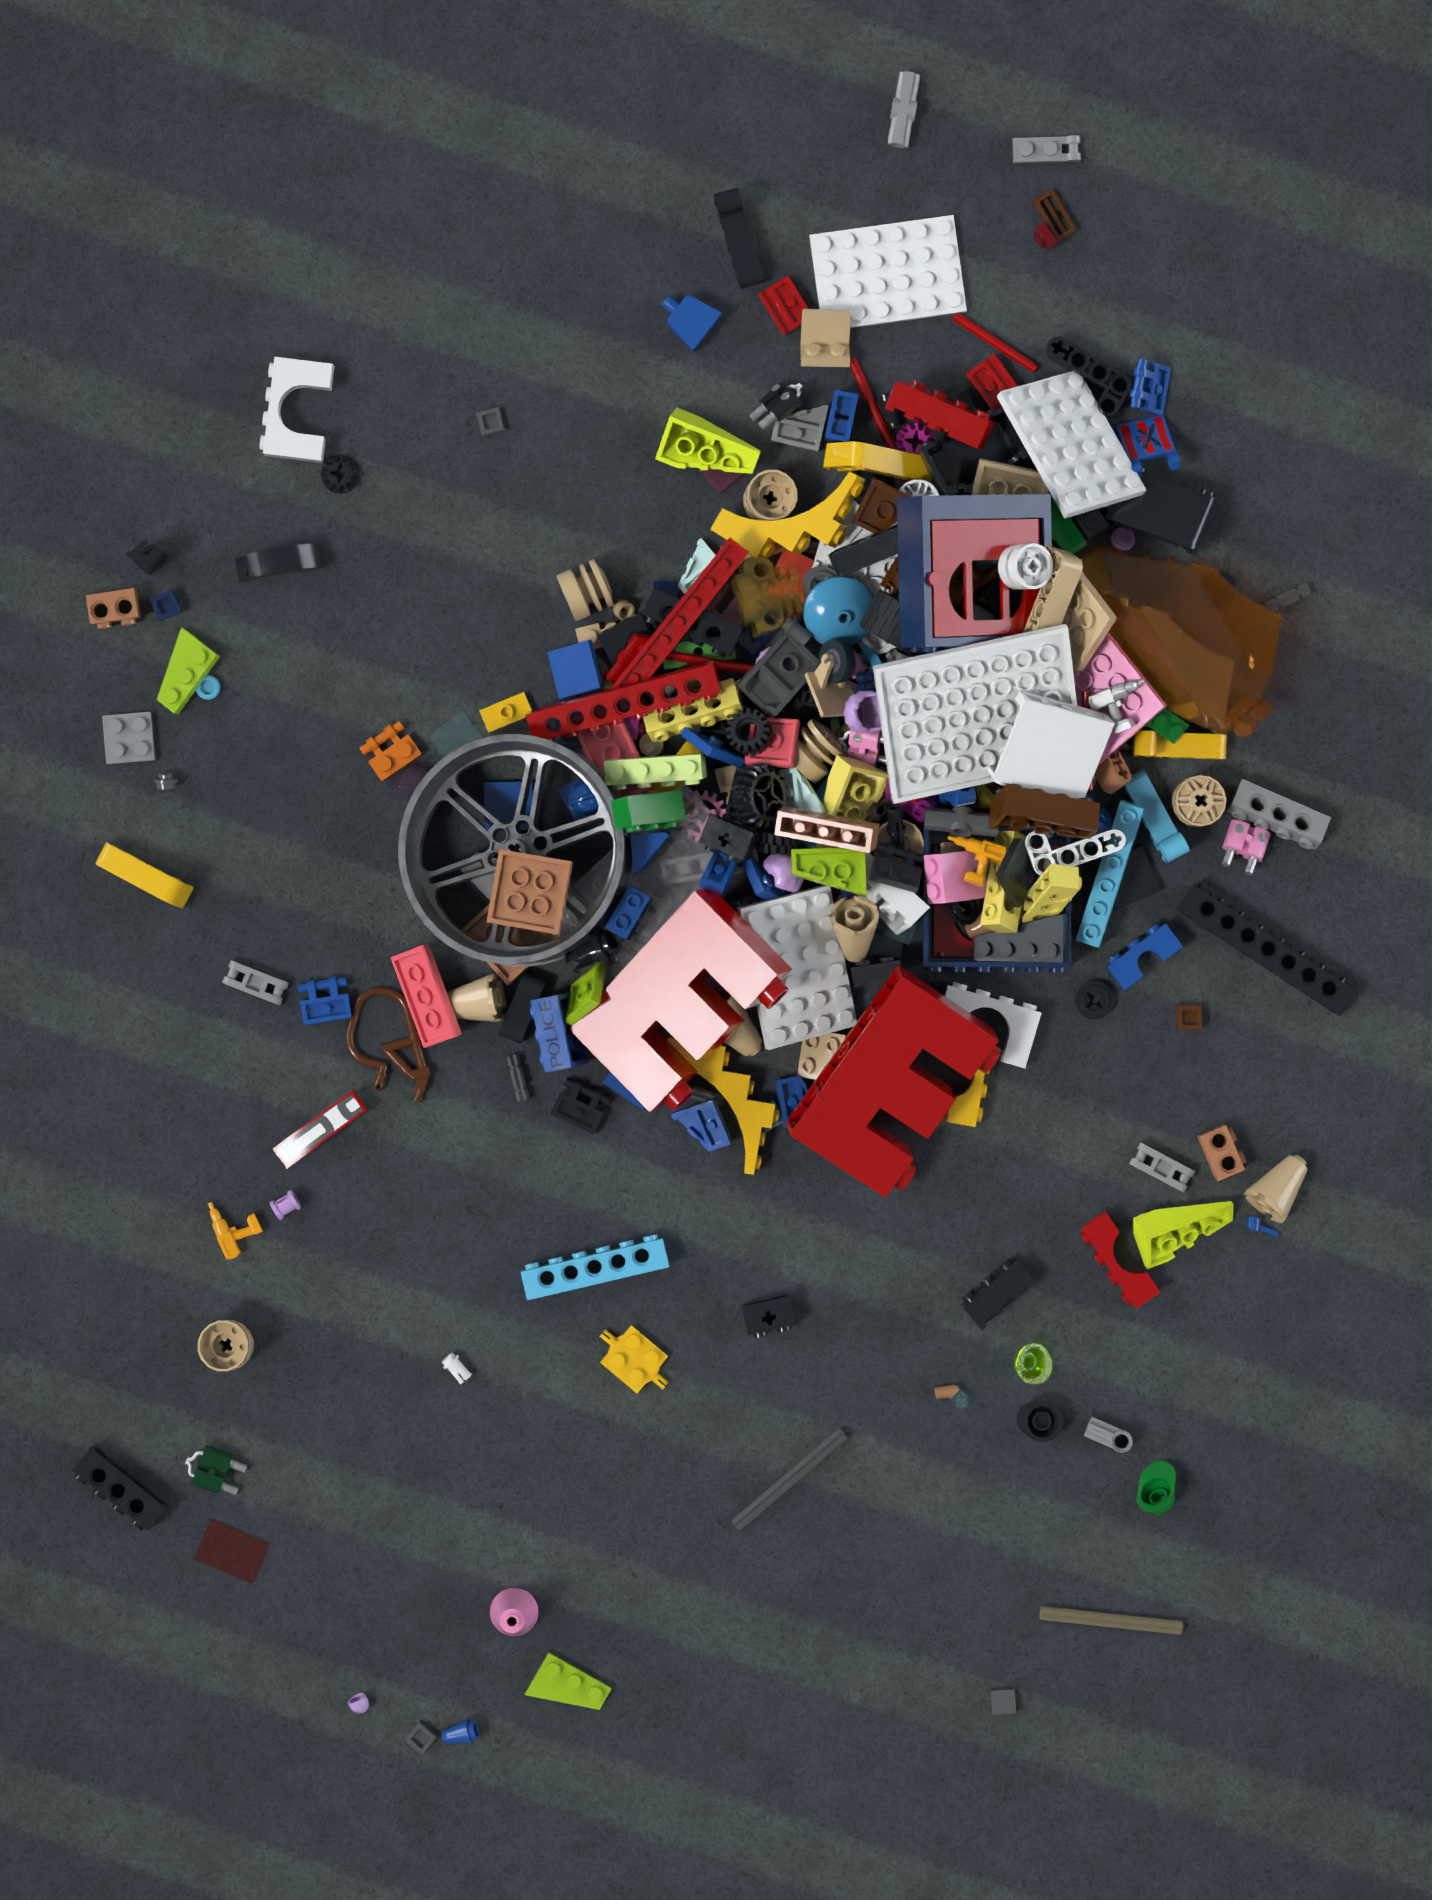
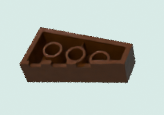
M1009 784L991 801L988 829L997 830L998 825L1010 826L1009 831L1020 832V829L1032 828L1036 834L1057 831L1056 834L1058 836L1090 839L1098 831L1100 803L1092 802L1089 798L1075 799L1070 798L1064 793L1050 794L1045 793L1042 789L1030 790L1022 788L1018 784Z

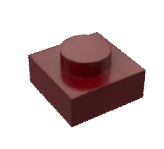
M1044 222L1035 228L1034 233L1036 235L1034 239L1041 248L1046 247L1049 251L1057 244L1058 241Z

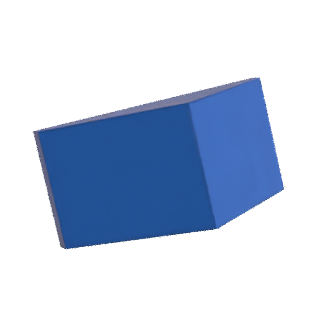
M665 832L630 835L633 870L641 874L672 836Z

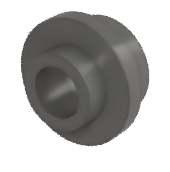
M161 772L158 777L154 778L157 789L161 790L175 789L178 782V777L173 776L172 772Z

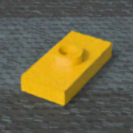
M522 692L479 711L488 733H491L526 718L525 715L528 711H532L525 693Z

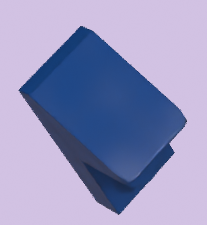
M721 851L718 854L713 853L700 880L699 887L719 894L727 892L737 862L726 858L728 854Z

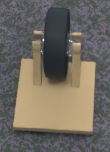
M843 639L826 641L819 653L818 668L815 672H807L805 674L821 717L844 716L845 702L851 695H854L848 680L854 673L856 658L850 643Z

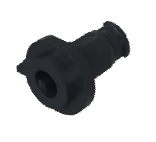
M596 928L591 931V940L578 946L574 951L565 953L564 958L567 966L575 964V969L573 970L575 975L579 974L582 969L590 968L600 962L610 966L619 961L617 956L619 954V947L614 936L609 931Z

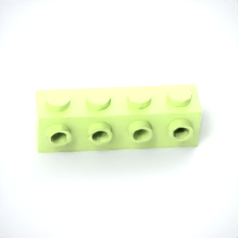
M705 753L609 759L604 761L606 786L613 785V790L627 789V784H637V788L652 787L651 783L661 782V786L676 785L675 781L685 780V785L700 784V779L707 778Z

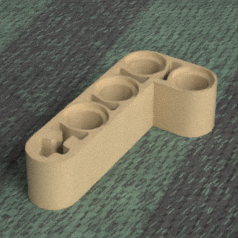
M1045 546L1052 557L1053 572L1049 581L1039 590L1023 633L1062 624L1082 573L1083 562L1080 558L1070 552Z

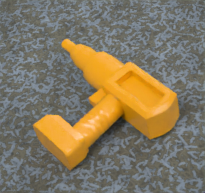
M948 836V840L955 841L954 843L975 853L974 860L979 861L976 873L972 871L965 873L963 881L983 887L989 860L1001 864L1007 852V847L972 837L968 839Z
M212 1202L208 1203L211 1210L210 1216L213 1221L212 1226L226 1259H234L241 1253L236 1240L263 1232L255 1213L248 1216V1227L237 1230L235 1226L229 1228L226 1220L222 1219Z

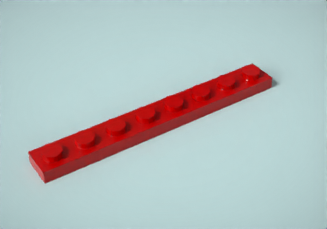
M729 537L611 689L649 679L747 556L749 553L747 549L732 537ZM625 698L621 699L626 704H630L629 700Z

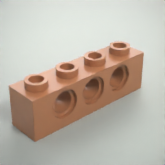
M784 806L778 810L774 835L870 853L876 848L880 824Z

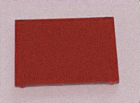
M211 1519L194 1559L252 1584L269 1544L266 1541H261L219 1523L215 1519Z

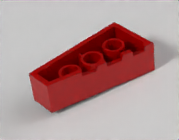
M912 379L911 382L896 381L885 409L892 412L893 410L905 412L904 417L910 420L924 421L927 427L942 433L946 431L949 437L974 448L984 449L995 424V421L989 419L990 414L979 409L976 412L967 409L969 406L967 403L957 399L952 402L946 399L947 394L936 389L933 392L924 389L926 385L915 379Z

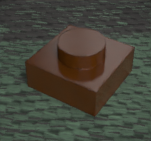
M1176 1005V1030H1202V1005Z

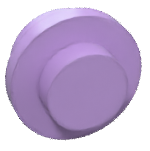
M1119 527L1111 534V543L1116 549L1127 551L1135 543L1134 533L1130 529L1128 531L1124 527Z

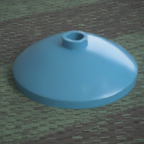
M834 576L825 579L817 584L806 598L803 608L806 628L813 634L812 637L821 644L831 639H843L849 642L850 645H853L868 634V631L860 626V622L874 597L866 585L855 578ZM841 614H847L844 620H839Z

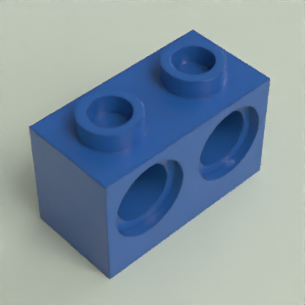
M834 390L824 441L833 443L849 442L859 394Z
M629 885L605 928L625 940H630L654 897L635 886Z

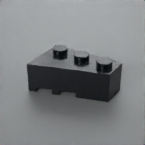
M1017 1258L1005 1260L999 1266L1001 1270L996 1275L989 1274L980 1282L982 1286L978 1290L974 1291L971 1289L962 1297L963 1302L960 1305L981 1330L987 1327V1322L993 1317L999 1316L1006 1306L1012 1301H1016L1036 1283Z

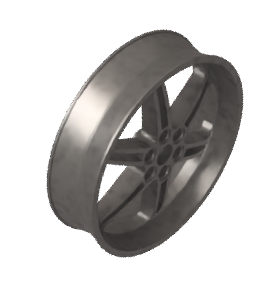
M503 734L478 739L463 745L445 756L425 775L411 796L404 812L398 841V859L400 874L408 899L417 915L436 937L469 957L508 966H537L564 959L566 952H572L578 946L591 940L590 934L592 930L596 928L606 929L605 926L631 884L634 870L630 835H634V832L627 833L626 830H616L611 801L619 799L621 796L617 790H613V785L606 786L605 774L588 759L547 739L522 734ZM500 757H521L524 759L526 766L515 816L510 824H505L465 792L459 785L458 779L462 772L476 764ZM538 760L530 816H526L525 810L534 762ZM555 760L572 769L588 785L598 802V811L595 815L542 832L538 828L545 769L550 761ZM454 789L494 824L490 829H487L453 798L450 791ZM449 801L489 839L490 847L481 854L435 871H427L423 865L422 854L429 822L438 806L442 802ZM601 819L605 821L601 826L556 843L554 837L556 835ZM527 821L529 831L526 834H521L519 831L520 824ZM504 829L507 834L506 839L503 842H498L497 833ZM602 832H610L613 837L612 864L606 884L598 898L593 902H588L569 883L568 891L586 908V913L583 914L566 899L565 907L575 914L578 923L572 932L557 940L536 946H515L511 941L514 927L506 926L503 939L499 943L498 938L502 925L493 924L489 939L485 942H478L454 924L439 902L438 893L442 888L495 873L496 866L492 864V857L499 853V849L514 852L513 848L515 846H521L519 848L521 853L550 858L553 852ZM545 837L547 847L544 850H539L537 842L540 838ZM483 861L485 868L438 883H432L435 877Z

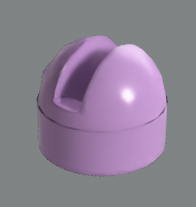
M358 1693L347 1702L351 1710L358 1714L366 1712L369 1707L365 1693Z

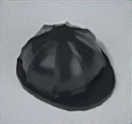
M1030 1402L1024 1404L1017 1413L1016 1421L1018 1427L1025 1435L1036 1442L1053 1440L1063 1428L1062 1414L1050 1402Z

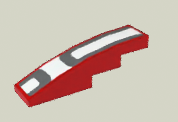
M353 1090L285 1139L273 1150L286 1168H288L368 1109Z

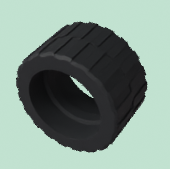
M881 589L878 590L861 620L860 626L914 657L927 654L928 652H910V647H900L899 598Z

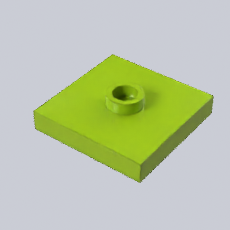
M602 963L596 964L571 985L565 1023L571 1026L600 1004L607 966Z

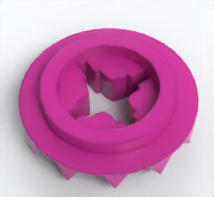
M920 423L907 424L900 429L896 436L897 449L920 455L919 451L922 445H918L915 452H913L912 444L904 440L913 439L915 432H918V440L925 443L928 440L934 439L933 434L927 426Z

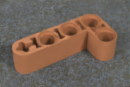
M1118 749L1097 766L1094 774L1101 788L1109 794L1114 793L1131 780V773Z

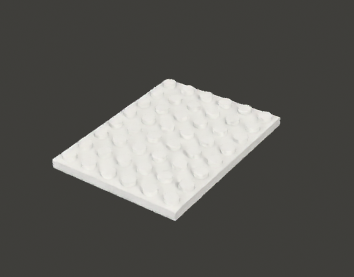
M1066 624L873 665L891 799L894 804L994 782L988 772V767L993 766L997 768L1021 707L1016 701L1019 690L1077 706L1069 631Z

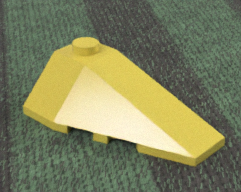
M837 755L828 776L823 802L825 814L864 821L868 816L866 812L873 802L877 803L882 797L886 787L885 782L888 778V772L858 759ZM820 843L815 844V848H840Z

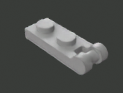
M1071 135L1064 137L1013 138V164L1080 162L1081 153L1078 151V145L1081 144V137ZM1062 145H1069V153L1062 154Z

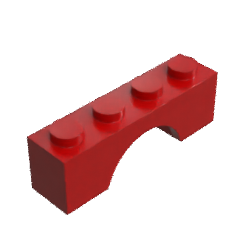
M1105 1211L1080 1226L1083 1232L1079 1235L1087 1246L1092 1244L1096 1250V1253L1093 1255L1100 1266L1104 1264L1110 1271L1107 1276L1113 1285H1120L1124 1291L1120 1295L1128 1307L1132 1304L1137 1309L1161 1293L1146 1271L1130 1272L1122 1269L1117 1264L1113 1254V1245L1120 1232Z

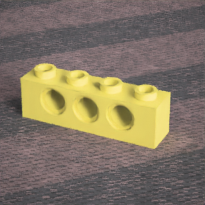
M731 678L722 681L723 689L716 698L704 700L703 697L694 699L695 703L681 707L679 703L671 705V710L657 713V710L647 712L648 716L643 717L647 734L652 742H663L671 736L681 734L684 727L692 730L700 727H710L716 722L725 719L732 720L734 713L738 716L740 714L739 710L743 709L744 711V707L735 680ZM721 702L718 707L712 708L715 703ZM698 710L695 714L689 715L691 711ZM670 717H675L671 722H666Z
M998 831V836L995 837L994 843L1005 846L1008 850L1013 838H1021L1025 845L1026 836L1016 831ZM1030 838V840H1029L1030 846H1032V840H1033V839H1031V838ZM991 861L980 925L997 933H1017L1021 907H1012L995 875L1000 863Z
M1050 864L1028 891L1021 906L1018 925L1056 916L1062 912L1068 902H1071L1074 895L1081 889L1082 878L1079 877V867Z

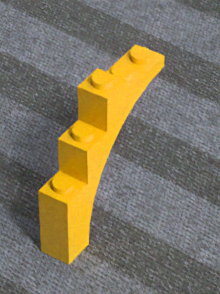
M849 471L839 487L823 502L809 511L791 518L775 521L753 520L722 508L711 530L726 540L732 537L747 549L750 555L762 561H765L766 558L773 554L776 542L799 555L808 548L811 536L836 548L837 545L844 541L848 528L841 523V520L850 513V505L854 498L861 494L865 479Z
M668 1037V1042L698 1071L697 1074L714 1085L730 1104L743 1133L745 1146L744 1173L754 1175L755 1170H760L762 1156L757 1154L759 1146H764L766 1132L761 1131L762 1127L772 1128V1123L777 1124L779 1109H775L776 1104L747 1099V1095L753 1094L755 1081L750 1080L751 1075L722 1070L723 1066H728L730 1052L725 1051L726 1046H721L714 1055L697 1061L675 1038Z

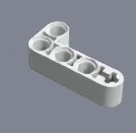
M1113 829L1092 836L1090 839H1084L1051 851L1045 834H1036L1033 831L1026 836L1025 847L1034 871L1041 876L1043 872L1038 869L1037 864L1042 858H1047L1051 864L1077 866L1121 850L1125 845L1126 839L1120 830ZM1110 834L1120 837L1121 841L1117 842L1118 847L1115 848L1113 844L1104 846L1107 851L1102 852V844L1098 840L1099 837H1102V842L1111 839ZM1039 835L1043 839L1041 848L1033 849L1030 846L1029 840L1031 836ZM1087 842H1094L1097 845L1098 850L1095 855L1089 856L1085 853L1084 846ZM1064 850L1073 852L1074 860L1072 863L1065 864L1062 862L1061 853Z

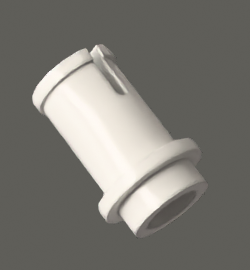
M452 1352L442 1360L443 1368H447L457 1379L458 1383L462 1384L472 1374L459 1361L458 1354L454 1355Z

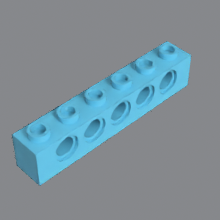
M1124 800L1120 801L1111 830H1120L1125 835L1126 842L1121 850L1102 856L1076 941L1097 948L1101 946L1145 807ZM1110 834L1111 839L1107 841L1106 846L1113 844L1115 848L1118 847L1117 842L1121 841L1120 837Z
M657 1234L643 1237L644 1242L634 1244L633 1240L620 1242V1247L610 1249V1245L596 1248V1253L587 1255L586 1251L573 1253V1258L563 1260V1257L560 1256L549 1259V1264L542 1266L539 1265V1262L526 1264L525 1270H521L527 1300L668 1268L669 1261L663 1237L658 1238ZM638 1249L648 1251L649 1258L646 1261L640 1262L635 1258V1252ZM620 1254L625 1258V1264L622 1267H615L612 1264L611 1258L614 1255ZM591 1260H598L601 1263L602 1268L599 1272L593 1273L588 1269V1263ZM572 1265L577 1268L578 1275L575 1278H568L564 1274V1269L567 1266ZM544 1271L552 1272L554 1281L550 1284L542 1282L541 1273Z

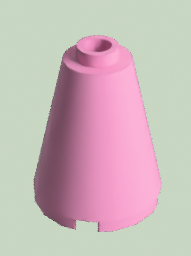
M508 1588L501 1591L492 1601L490 1617L493 1625L501 1633L508 1636H520L529 1632L534 1627L538 1618V1605L535 1598L528 1591L519 1588Z

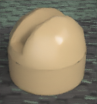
M618 600L616 605L614 604L613 606L615 616L621 621L634 614V606L627 600Z

